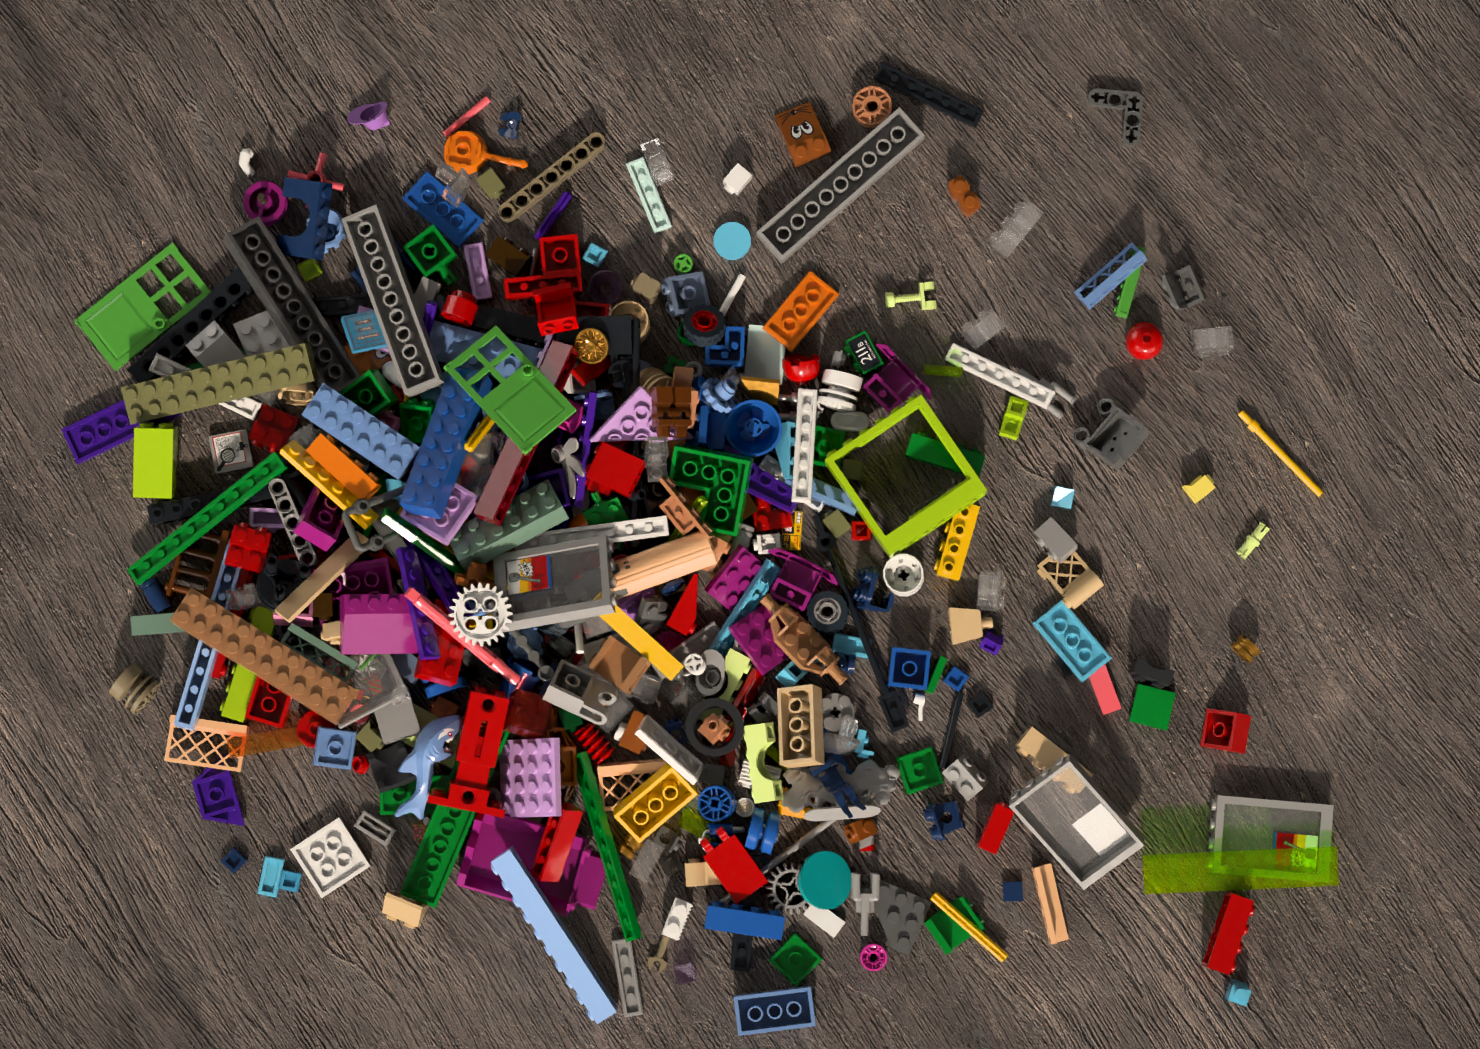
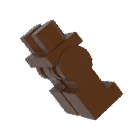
M655 386L649 389V397L652 400V428H656L658 438L670 437V428H674L675 438L687 437L688 426L692 425L690 410L691 387L672 388V386Z

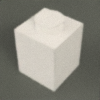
M737 163L724 178V189L730 194L735 193L738 196L751 181L752 174Z

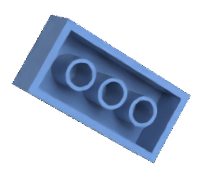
M811 986L733 995L738 1036L816 1026Z

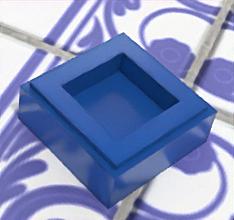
M953 665L943 679V682L959 692L969 676Z

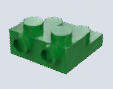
M412 397L399 404L402 436L411 442L422 443L437 404L434 403L433 399H425L420 402L418 398Z
M815 425L813 466L827 467L825 465L826 455L833 449L838 451L843 447L845 431ZM841 459L836 462V464H837V466L839 467V469H840Z

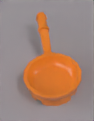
M472 131L456 132L447 139L444 146L443 157L446 165L453 172L460 175H470L477 172L488 159L507 164L508 166L528 167V162L524 159L508 158L489 153L485 140L478 133Z

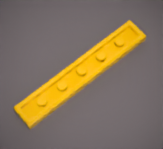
M600 591L593 600L602 599V592ZM615 605L616 613L599 616L669 680L672 681L684 667L617 605Z

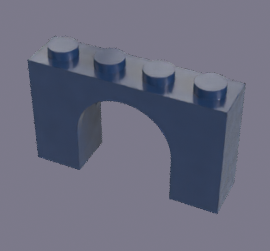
M284 178L282 196L298 198L304 201L309 209L310 220L305 232L299 236L277 235L276 244L283 255L323 260L332 195L331 183Z

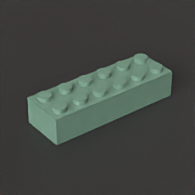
M547 479L514 496L501 526L475 517L462 524L451 540L450 545L463 570L467 573L468 565H471V561L486 563L569 518Z

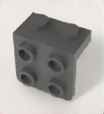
M1188 265L1173 273L1161 275V284L1169 293L1170 305L1176 310L1187 309L1207 300L1192 265Z

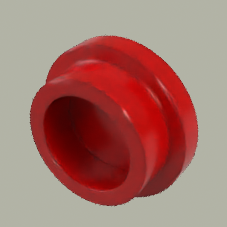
M365 755L354 757L352 761L353 771L358 774H365L369 768L368 758Z

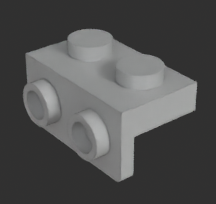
M964 753L942 772L966 801H969L989 783L986 775L979 771L972 759Z

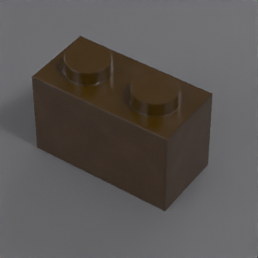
M497 236L485 255L508 273L518 278L530 262L529 253L521 247L519 249L512 245L513 241L506 236L503 238Z

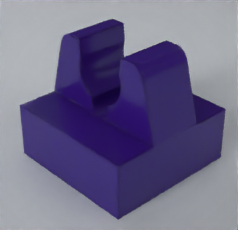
M990 629L985 634L979 647L996 656L1003 645L1004 636L1000 634L997 637L993 635L994 630Z

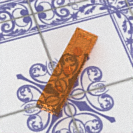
M296 727L226 739L230 758L304 745L296 734Z

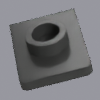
M663 825L653 840L654 843L670 853L673 850L677 852L682 843L679 840L681 837L679 834ZM664 832L671 835V841L667 844L660 841V835Z

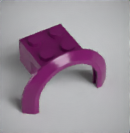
M876 344L891 361L878 374L876 373L863 388L890 415L894 408L901 406L917 389L931 400L930 389L887 345Z
M780 548L767 551L777 557L786 559L769 594L785 603L788 602L791 606L805 611L821 576L827 579V581L838 585V581L833 573L808 560Z

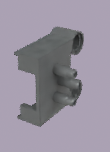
M1103 398L1097 405L1098 411L1105 419L1093 435L1085 427L1077 428L1073 432V439L1080 449L1088 450L1118 472L1146 439L1149 432L1143 424L1118 408L1110 398ZM1087 436L1085 440L1080 441L1081 438Z

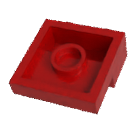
M264 404L248 439L252 440V445L262 448L264 445L270 448L269 452H277L280 455L281 449L292 440L300 418Z
M242 522L239 525L234 524L224 562L225 565L260 573L265 567L266 557L268 556L273 539L272 534L269 533L270 530L259 527L258 530L251 529V525Z

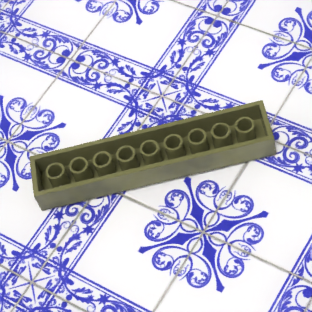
M306 342L121 387L129 422L132 425L318 380L319 376L311 344Z

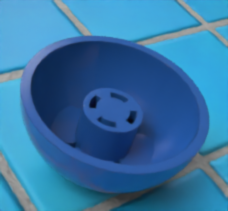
M743 401L737 404L726 418V438L733 449H736L743 455L753 457L764 455L770 452L780 440L782 434L781 419L777 411L764 401Z

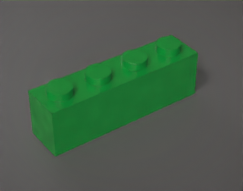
M918 431L916 434H911L905 457L964 475L938 437L930 439L927 438V434ZM955 443L979 477L985 455H982L980 450L971 448V451L963 449V445Z

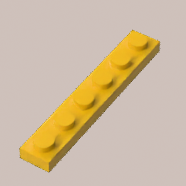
M294 439L281 449L279 453L343 511L351 507L354 501L358 500L351 491ZM369 508L368 512L363 515L354 513L350 517L366 530L378 519L379 515Z

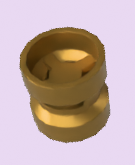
M628 833L625 837V842L620 844L617 850L633 860L636 856V851L641 849L644 844L638 843Z

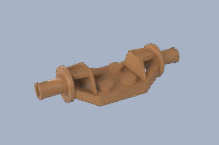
M769 593L760 601L771 612L772 617L768 622L771 624L774 642L801 670L820 674L821 677L825 673H829L839 685L849 678L837 666V661L840 657H836L829 644L800 614L788 606V602L780 606ZM776 617H779L785 624L783 629H781ZM818 659L825 665V668L813 662Z

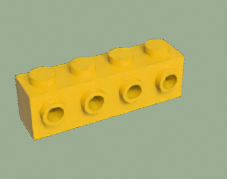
M972 504L952 517L951 523L947 522L944 531L947 534L946 541L942 540L939 548L942 555L940 559H936L934 570H937V576L959 581L980 506Z

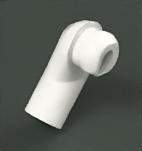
M251 148L243 149L239 157V165L247 177L255 174V170L250 165V158L254 155V151Z

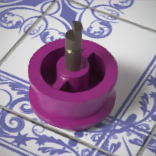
M260 181L247 189L243 205L251 219L259 216L265 226H271L280 222L286 215L288 200L287 197L282 196L283 191L278 185L269 181Z

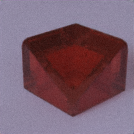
M735 749L728 754L720 756L721 766L735 765Z

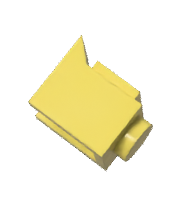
M1208 474L1203 477L1200 475L1190 484L1182 486V488L1192 501L1197 503L1215 489L1213 485L1215 482Z

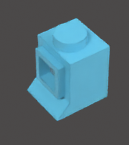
M1231 978L1224 999L1247 1006L1251 994L1249 984Z

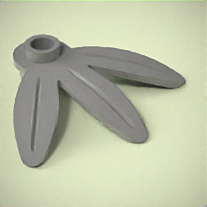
M575 437L570 438L564 446L561 444L556 445L551 451L552 459L556 463H562L571 498H575L576 480L573 470L581 477L585 475L581 462L572 455V453L578 450L579 446Z

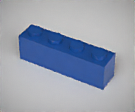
M712 901V903L707 905L704 929L782 940L785 915L781 914L782 911L770 909V912H765L760 907L751 906V909H745L740 904L726 906L724 902Z

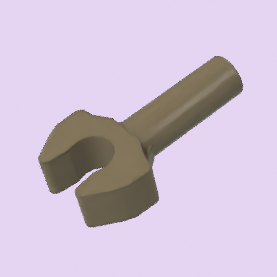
M662 935L656 955L650 956L648 959L649 969H652L655 961H659L661 964L659 973L666 968L667 962L664 960V954L670 939L669 937Z

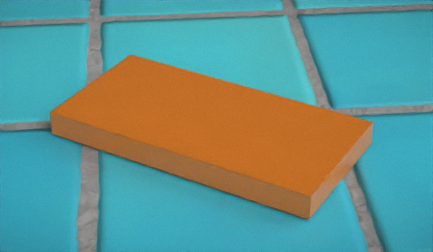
M809 271L762 329L789 351L793 352L839 296V293L812 271Z

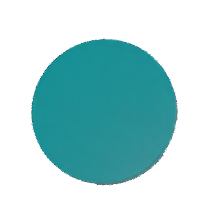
M819 851L805 859L798 874V887L806 902L821 910L834 909L840 906L850 893L852 884L851 872L846 861L841 856L830 851Z

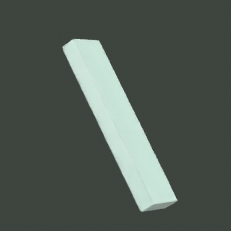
M644 157L626 163L654 234L671 228V222Z

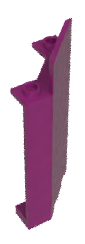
M477 813L456 885L513 902V896L510 891H506L502 886L501 881L503 880L499 874L496 875L492 871L491 861L494 857L513 846L529 872H531L546 825L520 817H511L509 814H505L504 818ZM575 834L559 882L540 881L531 874L558 915L568 917L570 910L574 911L576 905L593 910L596 908L605 870L600 854L591 852L592 846H589L591 838Z

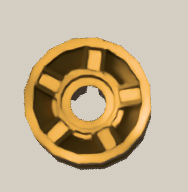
M1240 634L1238 640L1230 646L1243 660L1250 664L1253 661V657L1258 656L1261 652L1248 638L1244 639L1245 636Z

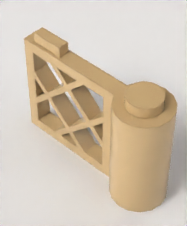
M1076 552L1071 554V561L1065 560L1062 562L1070 564V574L1058 573L1059 562L1057 560L1055 561L1057 563L1056 573L1047 572L1043 566L1048 562H1054L1049 556L1037 565L1039 568L1037 573L1043 580L1047 578L1064 598L1061 601L1068 609L1072 608L1075 610L1104 586L1100 578ZM1072 565H1081L1085 571L1080 575L1072 574ZM1058 576L1069 577V584L1063 589L1057 584Z

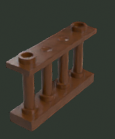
M223 530L222 534L219 533V535L207 532L200 537L201 539L217 542V545H219L217 552L210 553L188 547L176 556L171 578L167 580L165 585L166 595L173 597L174 592L188 593L191 587L177 584L179 573L207 579V582H209L207 589H204V591L195 590L211 599L232 532ZM184 554L212 561L214 563L212 571L206 572L183 566Z

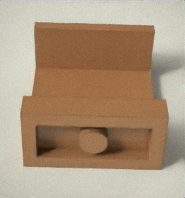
M610 635L602 641L601 649L591 657L588 667L630 695L651 663Z

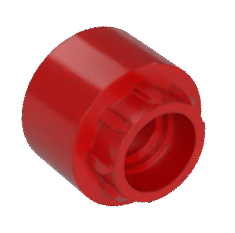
M455 290L451 295H447L441 315L454 323L471 326L478 309L476 305L477 299L467 292Z

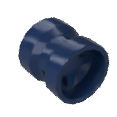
M837 652L836 657H840L837 661V666L842 671L853 674L856 655L845 656L843 653Z

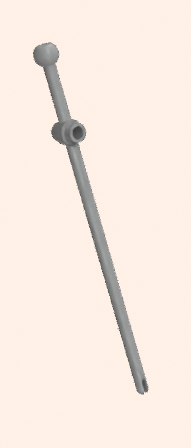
M894 765L888 766L885 770L888 773L889 780H896L900 776V772ZM865 790L861 794V800H863V797L868 796L869 790ZM847 798V803H846V804H847V805H852V804L850 803L851 800H850L849 798ZM836 820L822 821L760 869L761 872L766 875ZM728 893L719 901L724 902V905H726L733 899Z

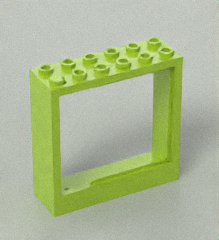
M916 395L912 396L906 401L907 404L902 408L897 406L890 412V416L879 418L874 422L875 425L872 428L866 427L858 433L859 436L856 439H848L842 444L843 447L838 451L833 449L826 455L827 458L825 459V465L889 558L898 555L984 497L987 493L986 487L922 395L918 397ZM919 409L966 479L911 515L906 523L885 536L836 462L856 448L864 446Z

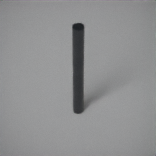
M956 692L939 767L942 768L947 767L964 693Z

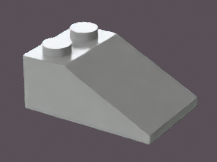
M215 320L186 345L203 367L247 357L224 328Z

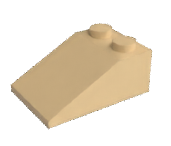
M392 890L385 895L382 913L386 914L385 918L395 922L399 919L404 921V926L414 929L415 926L420 927L428 905Z

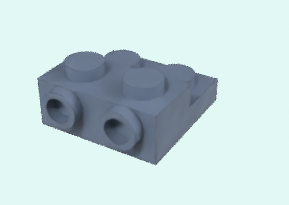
M703 271L667 277L663 280V284H661L662 294L666 295L668 301L665 304L667 313L671 314V318L685 315L690 308L696 305H711Z

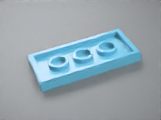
M1061 600L1033 622L1035 628L1081 682H1084L1112 659L1071 609H1068Z

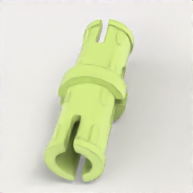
M1260 522L1251 535H1247V540L1236 551L1238 555L1241 554L1243 559H1246L1252 550L1260 545V540L1270 530L1267 526L1264 527L1265 524Z

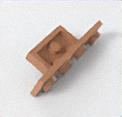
M675 366L672 388L691 387L690 410L692 425L688 426V429H693L694 423L697 421L696 405L699 403L698 390L692 388L694 369L692 367ZM685 439L665 441L668 443H684Z
M666 476L660 477L658 480L671 496L659 507L680 533L686 536L697 527L706 539L713 538L712 527L707 522L701 520V514L695 507H691L688 504L689 500L682 492L679 493L675 488L676 483L673 479Z

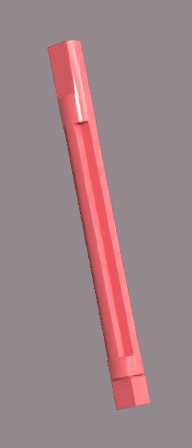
M409 587L404 596L414 606L513 685L519 682L521 677L486 646L483 645L481 647L478 641L473 646L472 640L465 643V636L459 639L460 631L453 632L457 626L450 625L453 619L423 594Z

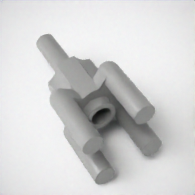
M1023 368L1018 371V374L1055 391L1047 410L1059 419L1065 413L1052 404L1058 395H1061L1071 404L1077 399L1056 382L1050 383L1044 377L1038 381Z
M851 872L850 896L855 901V912L861 913V936H868L869 913H874L875 901H878L880 897V874L870 872L869 889L860 888L859 872Z

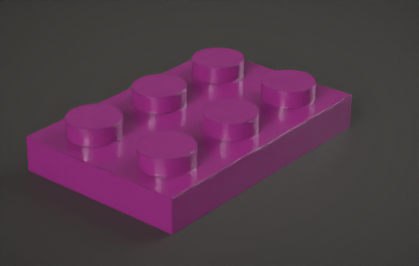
M739 544L704 590L731 611L741 599L763 563Z

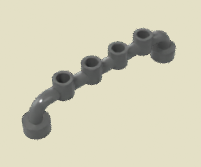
M492 599L488 600L485 605H488L491 610L496 606ZM518 630L509 631L516 639V644L522 647L528 654V659L539 667V678L543 681L551 680L554 675L553 668L544 663L540 658L539 651L533 649L527 642V636L521 634Z

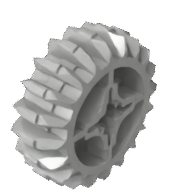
M791 862V868H787V864L784 863V870L782 871L777 866L776 869L779 873L776 875L775 872H771V875L775 877L774 880L767 879L769 883H772V886H766L767 890H772V893L766 894L767 897H774L770 904L777 902L778 904L775 906V909L778 910L782 906V913L784 914L787 908L789 909V915L793 914V909H796L797 914H800V907L806 911L807 907L805 904L808 903L803 900L798 904L789 905L794 895H801V893L793 891L788 898L789 890L782 886H791L794 879H796L795 887L799 890L797 884L798 874L801 871L802 864H799L797 869H795L794 862ZM794 872L790 882L778 881L782 875ZM776 886L786 891L784 903L776 895Z

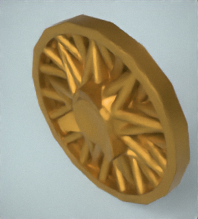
M586 328L576 336L574 348L580 353L578 357L583 362L595 364L604 360L607 356L609 342L601 330Z

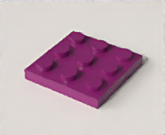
M773 597V599L780 605L777 599ZM761 605L728 629L762 676L788 658L774 642L771 624L768 622L772 617L771 612L764 605ZM776 617L781 629H783L785 624L779 617Z

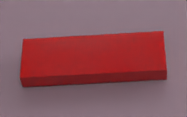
M607 355L604 360L595 364L583 362L575 367L571 374L583 387L609 370L611 357Z

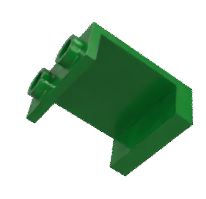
M960 896L951 902L956 909L981 931L985 929L982 925L985 923L979 913L974 914L971 909L974 906L968 897L964 899L963 896ZM942 909L923 922L946 955L971 937L967 931Z

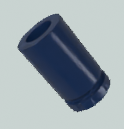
M158 577L151 578L140 586L144 590L143 592L155 614H160L173 606Z

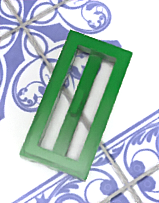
M939 657L927 685V690H925L926 693H934L947 658Z

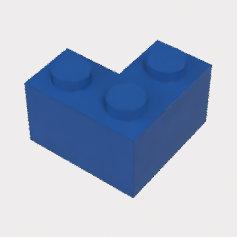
M726 326L725 345L706 346L705 367L744 368L745 327Z

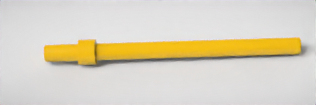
M1244 410L1238 414L1248 425L1247 428L1251 432H1255L1318 497L1324 492L1260 427L1261 424L1256 419L1253 420Z

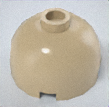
M312 381L278 389L279 400L285 399L286 404L306 406L316 394L317 388Z

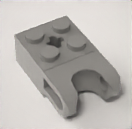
M561 659L543 700L594 724L603 725L609 717V711L602 704H613L617 700L618 690L597 679V675Z

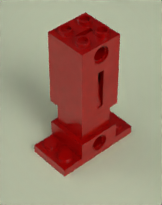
M475 686L474 689L470 688L455 756L456 760L459 761L455 780L450 779L447 794L444 793V790L433 788L432 791L428 790L427 803L504 818L506 810L501 804L502 802L490 800V803L487 802L490 790L486 786L490 767L495 768L510 700L504 691L494 690V693L487 692V689L481 686ZM491 699L493 704L490 707H484L483 701ZM471 791L473 795L470 798H465L463 793Z

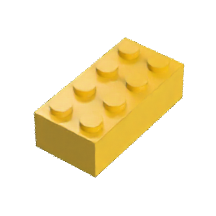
M666 763L613 808V815L637 842L641 843L698 795L697 786L695 784L692 785L671 765Z

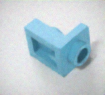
M858 729L854 752L858 753L857 757L868 759L869 755H874L872 751L863 750V747L868 745L869 735H866V730Z

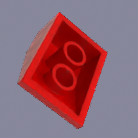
M694 573L666 623L668 627L686 637L689 634L693 635L698 626L695 623L698 596L697 574Z

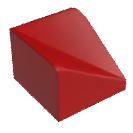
M851 521L852 540L871 541V531L864 521Z

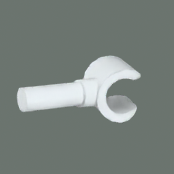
M916 693L913 703L919 705L918 721H923L925 697L922 694Z

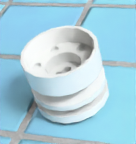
M825 369L822 383L829 386V389L819 390V393L825 396H818L817 402L837 411H855L856 405L849 402H857L858 398L851 395V392H860L863 379L850 373Z
M898 554L886 562L883 569V578L887 588L895 595L910 596L921 588L924 582V571L921 563L914 556ZM905 571L906 574H909V576L906 577V581H903L902 578H899V576H901L902 574L901 572Z

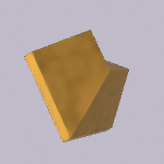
M741 377V386L753 400H761L769 405L778 404L780 380Z

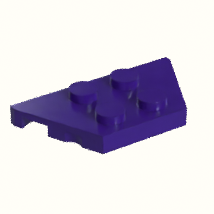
M219 757L213 764L219 762L221 758ZM207 767L201 775L192 781L202 819L240 826L246 825L231 771Z

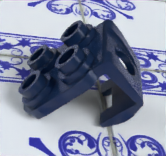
M867 566L858 570L857 579L861 583L859 587L853 589L852 598L857 601L856 607L859 609L889 612L894 603L893 592H889V595L887 592H883L880 607L869 605L878 578L876 567Z
M958 801L934 805L932 802L925 807L926 809L922 810L925 820L933 821L934 825L928 828L933 840H946L943 835L966 826ZM945 812H949L952 815L950 823L939 822L938 818H941Z

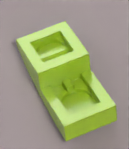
M1010 396L999 431L1000 436L1017 441L1029 401Z

